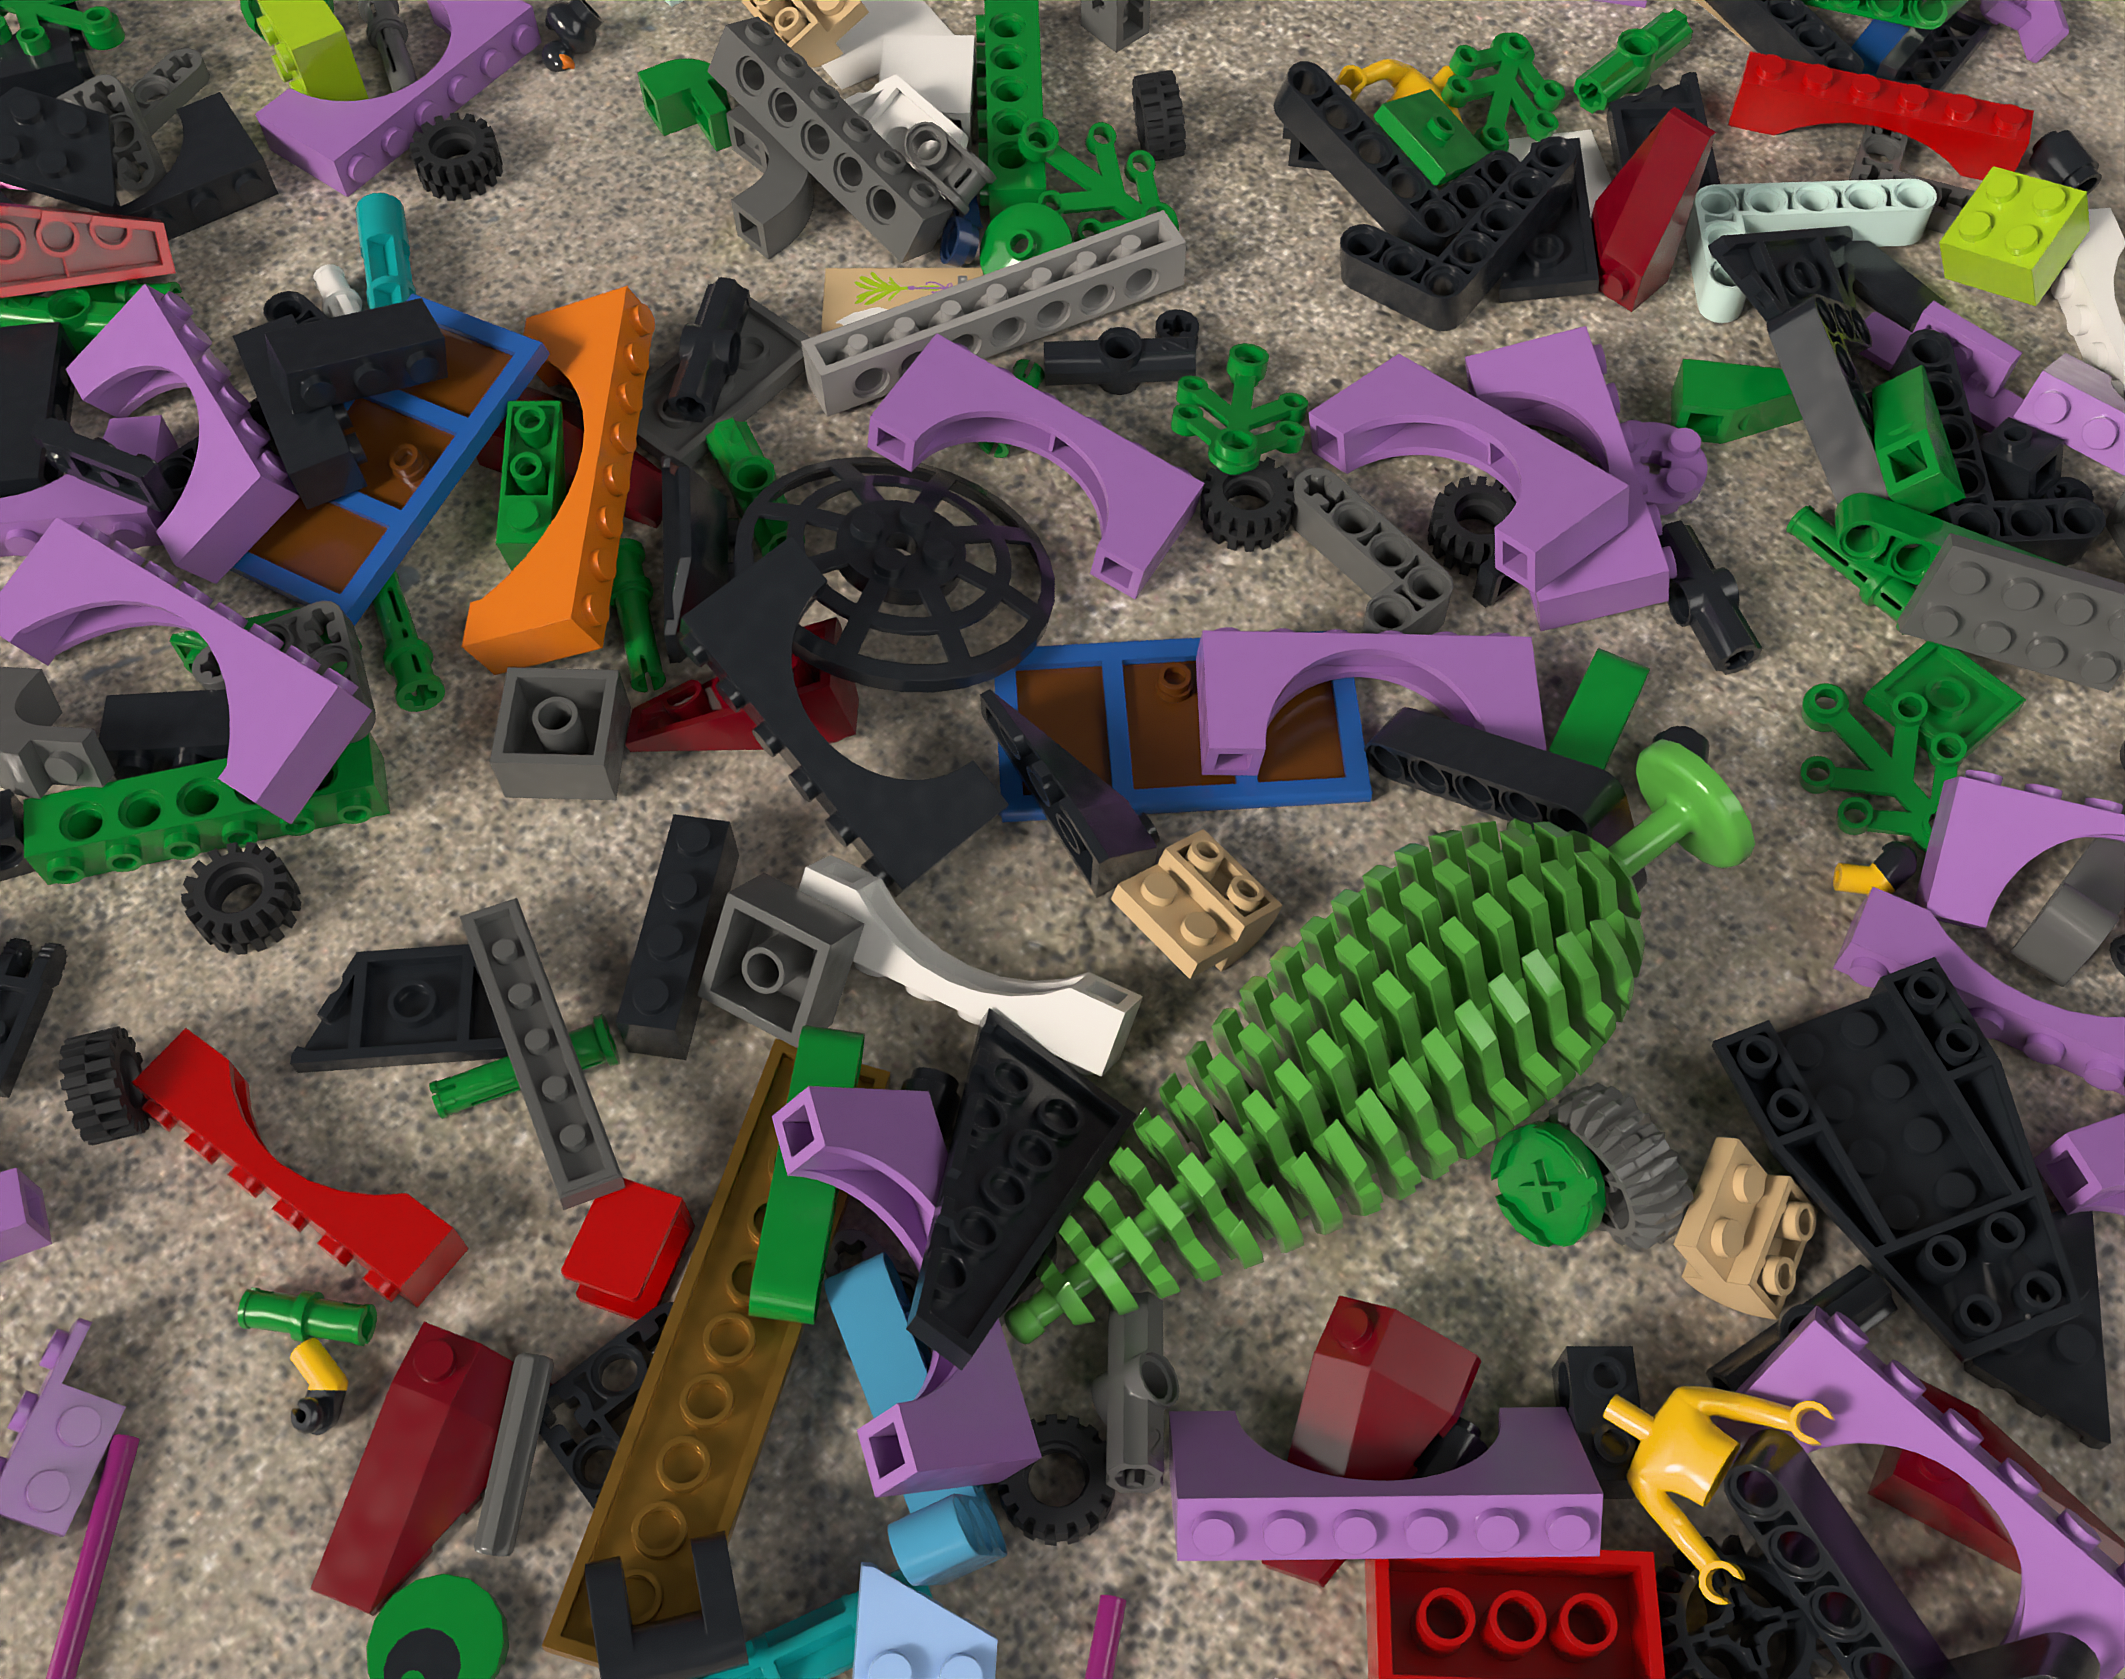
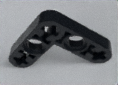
M674 1302L662 1303L650 1310L549 1387L539 1434L593 1509L596 1506L604 1484H594L587 1481L585 1465L587 1460L600 1450L617 1451L621 1439L610 1423L635 1404L649 1368L642 1353L634 1345L643 1340L649 1351L658 1344L662 1334L660 1328L666 1323ZM619 1359H627L634 1362L637 1366V1375L634 1382L628 1388L614 1392L607 1390L603 1386L602 1375L610 1363ZM562 1403L570 1409L581 1404L574 1412V1416L589 1437L583 1439L578 1445L563 1425L558 1424L550 1429L557 1420L553 1410ZM597 1427L602 1429L601 1432L593 1434ZM574 1449L570 1456L566 1455V1451Z

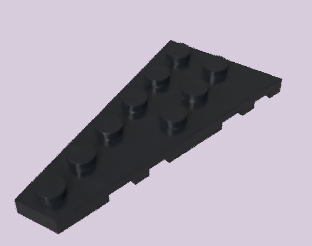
M990 1008L979 1024L906 1327L907 1331L961 1371L973 1357L1066 1220L1068 1214H1070L1136 1117L1134 1112Z

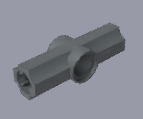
M1147 1291L1142 1293L1130 1292L1140 1308L1138 1310L1119 1315L1109 1304L1108 1370L1099 1374L1093 1380L1091 1388L1095 1409L1103 1422L1107 1424L1106 1485L1122 1494L1128 1492L1148 1494L1163 1487L1164 1409L1176 1403L1180 1392L1175 1370L1168 1359L1163 1356V1300Z

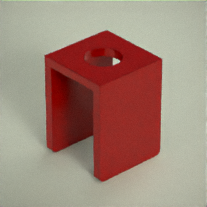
M623 1178L625 1188L594 1199L561 1268V1273L564 1278L580 1283L576 1292V1297L580 1302L637 1321L661 1304L694 1231L695 1224L682 1197Z

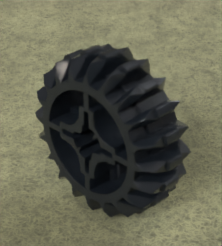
M1729 1535L1723 1540L1721 1549L1712 1537H1703L1721 1561L1732 1562L1743 1571L1745 1580L1734 1577L1728 1570L1723 1568L1713 1574L1712 1586L1715 1592L1727 1598L1732 1604H1716L1706 1598L1704 1603L1708 1615L1707 1622L1696 1631L1687 1632L1686 1608L1692 1590L1699 1583L1700 1571L1680 1549L1672 1555L1675 1567L1662 1564L1655 1571L1656 1580L1662 1587L1657 1588L1663 1657L1670 1667L1665 1672L1666 1679H1720L1702 1663L1699 1658L1701 1656H1710L1718 1659L1726 1666L1732 1679H1769L1765 1670L1771 1666L1767 1653L1768 1640L1784 1632L1786 1638V1658L1778 1679H1815L1814 1677H1825L1831 1673L1833 1664L1816 1651L1826 1649L1828 1646L1772 1564L1768 1562V1558L1757 1542L1750 1547L1746 1554L1739 1535ZM1741 1583L1761 1594L1773 1608H1763L1754 1604L1745 1594ZM1732 1620L1733 1627L1740 1623L1745 1630L1761 1627V1629L1750 1635L1741 1644V1637L1736 1641L1731 1640L1728 1634L1715 1638L1712 1637L1724 1629L1725 1625Z

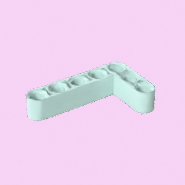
M1919 179L1717 184L1705 186L1696 193L1685 236L1698 309L1706 319L1712 322L1728 323L1740 316L1746 301V296L1709 251L1708 245L1722 235L1850 226L1853 232L1852 241H1870L1877 247L1907 246L1918 242L1922 237L1935 205L1937 193L1930 184Z

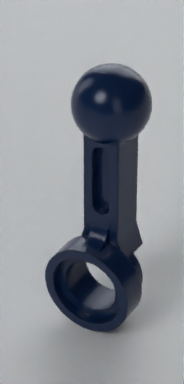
M977 195L968 204L970 210L965 216L954 208L953 216L949 218L944 227L940 242V259L943 264L961 267L963 264L969 265L976 256L979 246V231L984 228L980 219Z

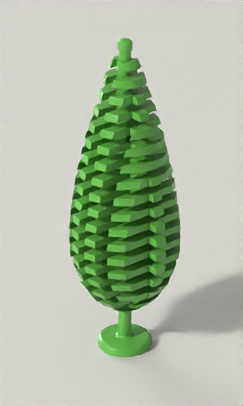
M1661 739L1649 745L1639 754L1636 766V776L1640 791L1652 814L1608 848L1583 833L1574 830L1566 832L1551 822L1534 823V835L1531 824L1514 818L1507 823L1506 830L1499 831L1503 853L1500 849L1496 821L1461 826L1462 831L1453 829L1428 836L1431 852H1429L1428 847L1416 843H1409L1394 851L1397 862L1396 867L1389 868L1383 865H1376L1362 876L1365 888L1359 892L1344 889L1331 901L1333 912L1326 919L1313 916L1300 929L1302 940L1294 948L1282 946L1269 959L1272 970L1267 974V979L1262 976H1252L1239 990L1242 997L1239 1006L1244 1019L1249 1025L1243 1029L1236 1009L1232 1007L1223 1009L1211 1026L1215 1042L1221 1051L1214 1059L1206 1041H1197L1185 1056L1188 1070L1200 1093L1190 1083L1182 1089L1176 1073H1171L1159 1087L1161 1100L1187 1144L1193 1142L1196 1145L1205 1163L1202 1164L1193 1152L1187 1156L1177 1133L1159 1115L1152 1119L1145 1106L1133 1123L1135 1131L1149 1156L1166 1173L1173 1188L1166 1191L1161 1184L1156 1187L1144 1163L1128 1147L1125 1150L1119 1147L1109 1161V1164L1117 1178L1132 1195L1140 1213L1132 1219L1130 1216L1125 1218L1112 1194L1099 1180L1094 1181L1083 1198L1109 1237L1094 1247L1083 1228L1068 1214L1057 1232L1077 1262L1060 1273L1052 1260L1044 1253L1035 1272L1044 1287L1025 1302L1021 1300L1006 1311L1004 1320L1009 1333L1018 1342L1026 1345L1046 1332L1044 1328L1063 1313H1065L1074 1326L1096 1322L1081 1299L1097 1287L1117 1314L1123 1315L1140 1309L1132 1294L1116 1273L1131 1261L1142 1280L1159 1299L1181 1292L1177 1282L1161 1263L1157 1253L1151 1246L1160 1238L1164 1243L1169 1241L1179 1262L1195 1279L1200 1278L1205 1282L1223 1275L1217 1262L1195 1237L1187 1220V1217L1191 1214L1198 1223L1204 1220L1213 1241L1231 1260L1237 1258L1242 1263L1244 1269L1263 1263L1262 1251L1243 1219L1239 1221L1227 1207L1221 1191L1226 1194L1232 1203L1239 1200L1247 1221L1266 1241L1275 1237L1281 1253H1288L1304 1246L1303 1234L1291 1211L1300 1220L1309 1215L1315 1232L1327 1235L1343 1228V1215L1335 1201V1198L1344 1194L1352 1215L1367 1216L1382 1210L1380 1203L1384 1201L1381 1191L1371 1178L1376 1172L1383 1193L1391 1198L1402 1200L1416 1192L1415 1185L1422 1182L1421 1175L1436 1180L1449 1172L1448 1166L1459 1161V1157L1466 1160L1481 1152L1484 1145L1495 1140L1496 1137L1501 1138L1514 1129V1126L1543 1106L1545 1099L1550 1101L1576 1077V1072L1581 1076L1593 1063V1057L1614 1033L1616 1022H1622L1626 1011H1629L1634 993L1633 978L1639 976L1645 947V937L1640 920H1638L1640 919L1642 908L1631 877L1676 842L1700 861L1721 869L1737 866L1751 856L1755 846L1752 826L1737 797L1724 780L1701 757L1679 743ZM1272 991H1273L1274 994L1277 996V998H1276L1275 1000H1274ZM1409 1150L1411 1152L1413 1162L1406 1155V1152ZM1259 1175L1265 1181V1183L1269 1182L1270 1180H1273L1275 1186L1272 1185L1268 1189L1261 1181Z

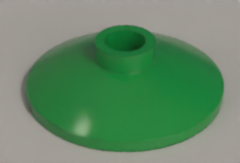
M1026 202L1008 207L990 222L983 234L980 244V264L984 275L1074 243L1070 228L1060 214L1046 205ZM1022 239H1028L1029 245L1027 249L1022 253H1015L1014 248L1016 244Z

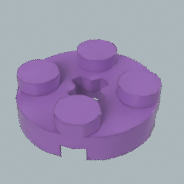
M1638 420L1626 421L1630 426L1634 443V452L1630 453L1633 464L1641 462L1645 470L1648 493L1644 494L1647 505L1656 504L1660 515H1668L1678 511L1680 505L1686 504L1689 501L1691 504L1700 494L1708 471L1707 459L1700 448L1702 442L1698 433L1692 429H1678L1663 423L1641 422ZM1644 463H1654L1661 466L1662 469L1659 474L1649 473V466L1644 465Z

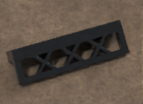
M1958 10L1936 29L1926 30L1911 27L1880 63L1875 77L1905 84H1917L1924 88L1943 91L1986 39L1992 25ZM1950 27L1968 36H1955ZM1947 51L1950 57L1937 58L1934 52ZM1915 73H1930L1933 79L1919 80Z

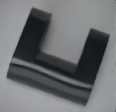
M725 1530L690 1539L702 1609L633 1626L621 1556L585 1564V1578L601 1679H697L749 1665Z

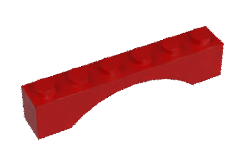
M1750 51L1735 94L1728 126L1773 136L1795 128L1818 124L1854 123L1881 127L1904 134L1927 145L1947 160L1960 176L1983 181L1993 166L2013 172L2016 171L2030 142L2034 110L2020 108L2013 104H2000L1976 99L1965 94H1952L1933 90L1917 84H1905L1876 78L1869 74H1857L1833 69L1822 64H1809L1785 59L1774 54H1761Z
M187 1028L131 1082L147 1098L148 1101L141 1107V1110L168 1132L178 1124L190 1134L183 1142L202 1159L213 1165L221 1157L234 1167L227 1176L253 1198L256 1199L265 1191L278 1202L271 1210L297 1232L301 1233L309 1225L320 1233L322 1237L316 1244L341 1266L346 1268L352 1260H355L367 1269L368 1272L362 1280L390 1303L400 1295L418 1308L469 1249L451 1225L408 1193L372 1195L340 1191L307 1180L278 1162L261 1139L251 1108L249 1083L229 1059Z

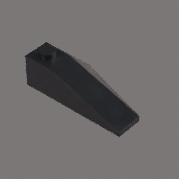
M991 689L980 694L982 717L1096 898L1114 889L1119 883L1155 865L1158 849L1156 844L1160 842V837L1154 824L1144 812L1137 815L1127 799Z

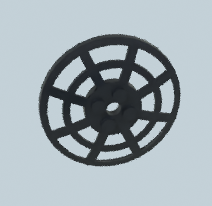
M884 457L840 458L804 466L780 477L763 489L747 507L738 526L733 557L735 577L755 563L752 542L758 518L789 521L786 540L792 536L804 552L803 536L806 524L837 532L833 550L809 558L822 574L839 570L847 582L862 592L857 603H855L827 584L823 596L817 601L848 620L837 645L832 644L798 624L793 636L792 654L807 664L837 678L867 687L897 692L935 693L964 689L992 680L1016 667L1035 649L1045 634L1055 602V577L1050 558L1039 537L1023 517L1002 499L980 485L952 472L920 463L912 472ZM863 474H884V475H868V476H864ZM832 476H837L840 481L818 489L804 499L800 505L773 502L786 492L806 483ZM875 487H898L921 493L914 503L900 500H885ZM847 491H852L862 503V505L854 508L847 515L818 509L819 506L829 499ZM957 494L971 499L990 511L1007 526L994 525L975 505ZM943 500L964 512L977 525L954 526L945 517L935 512V510ZM965 544H991L996 560L995 576L965 561ZM1007 544L1025 545L1031 553L1041 576V593L1037 603L1009 585L1012 561ZM897 549L904 550L910 553V555H904ZM960 579L985 592L972 604L954 612L951 611L945 599L956 588ZM883 602L906 606L924 604L929 617H904L879 612V609ZM1000 602H1003L1028 620L1025 626L1007 642L974 657H970L960 629L967 628L984 619L998 607ZM871 628L880 632L906 636L938 635L948 662L908 664L874 659L858 653Z

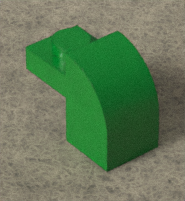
M674 59L637 72L645 109L663 136L698 124L716 152L732 146L726 113L732 110L728 101L727 90L707 72L710 63L697 59Z

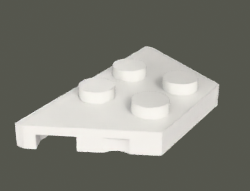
M897 74L875 84L874 88L868 92H858L844 99L856 113L868 120L873 129L893 149L899 151L912 167L913 165L905 151L904 142L909 129L917 123L924 121L933 122L940 126L964 149L967 147L969 138ZM933 140L924 142L918 149L917 157L925 160L934 158L940 151L941 143ZM942 230V232H941V234H940L938 240L942 237L943 230Z

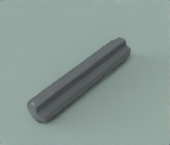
M520 1353L514 1361L474 1540V1549L481 1554L505 1557L510 1556L514 1551L554 1368L553 1359L544 1355Z

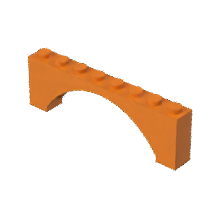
M628 286L526 318L523 336L542 342L550 353L536 374L548 387L560 384L577 392L583 410L584 439L578 469L570 490L543 536L503 581L482 599L470 602L461 647L494 675L506 673L508 667L526 668L603 648L606 625L610 616L609 606L613 581L617 572L616 562L620 537L623 532L627 493L630 489L633 455L637 445V429L640 411L643 407L646 373L649 369L650 347L655 330V318L650 308L646 304L641 303Z

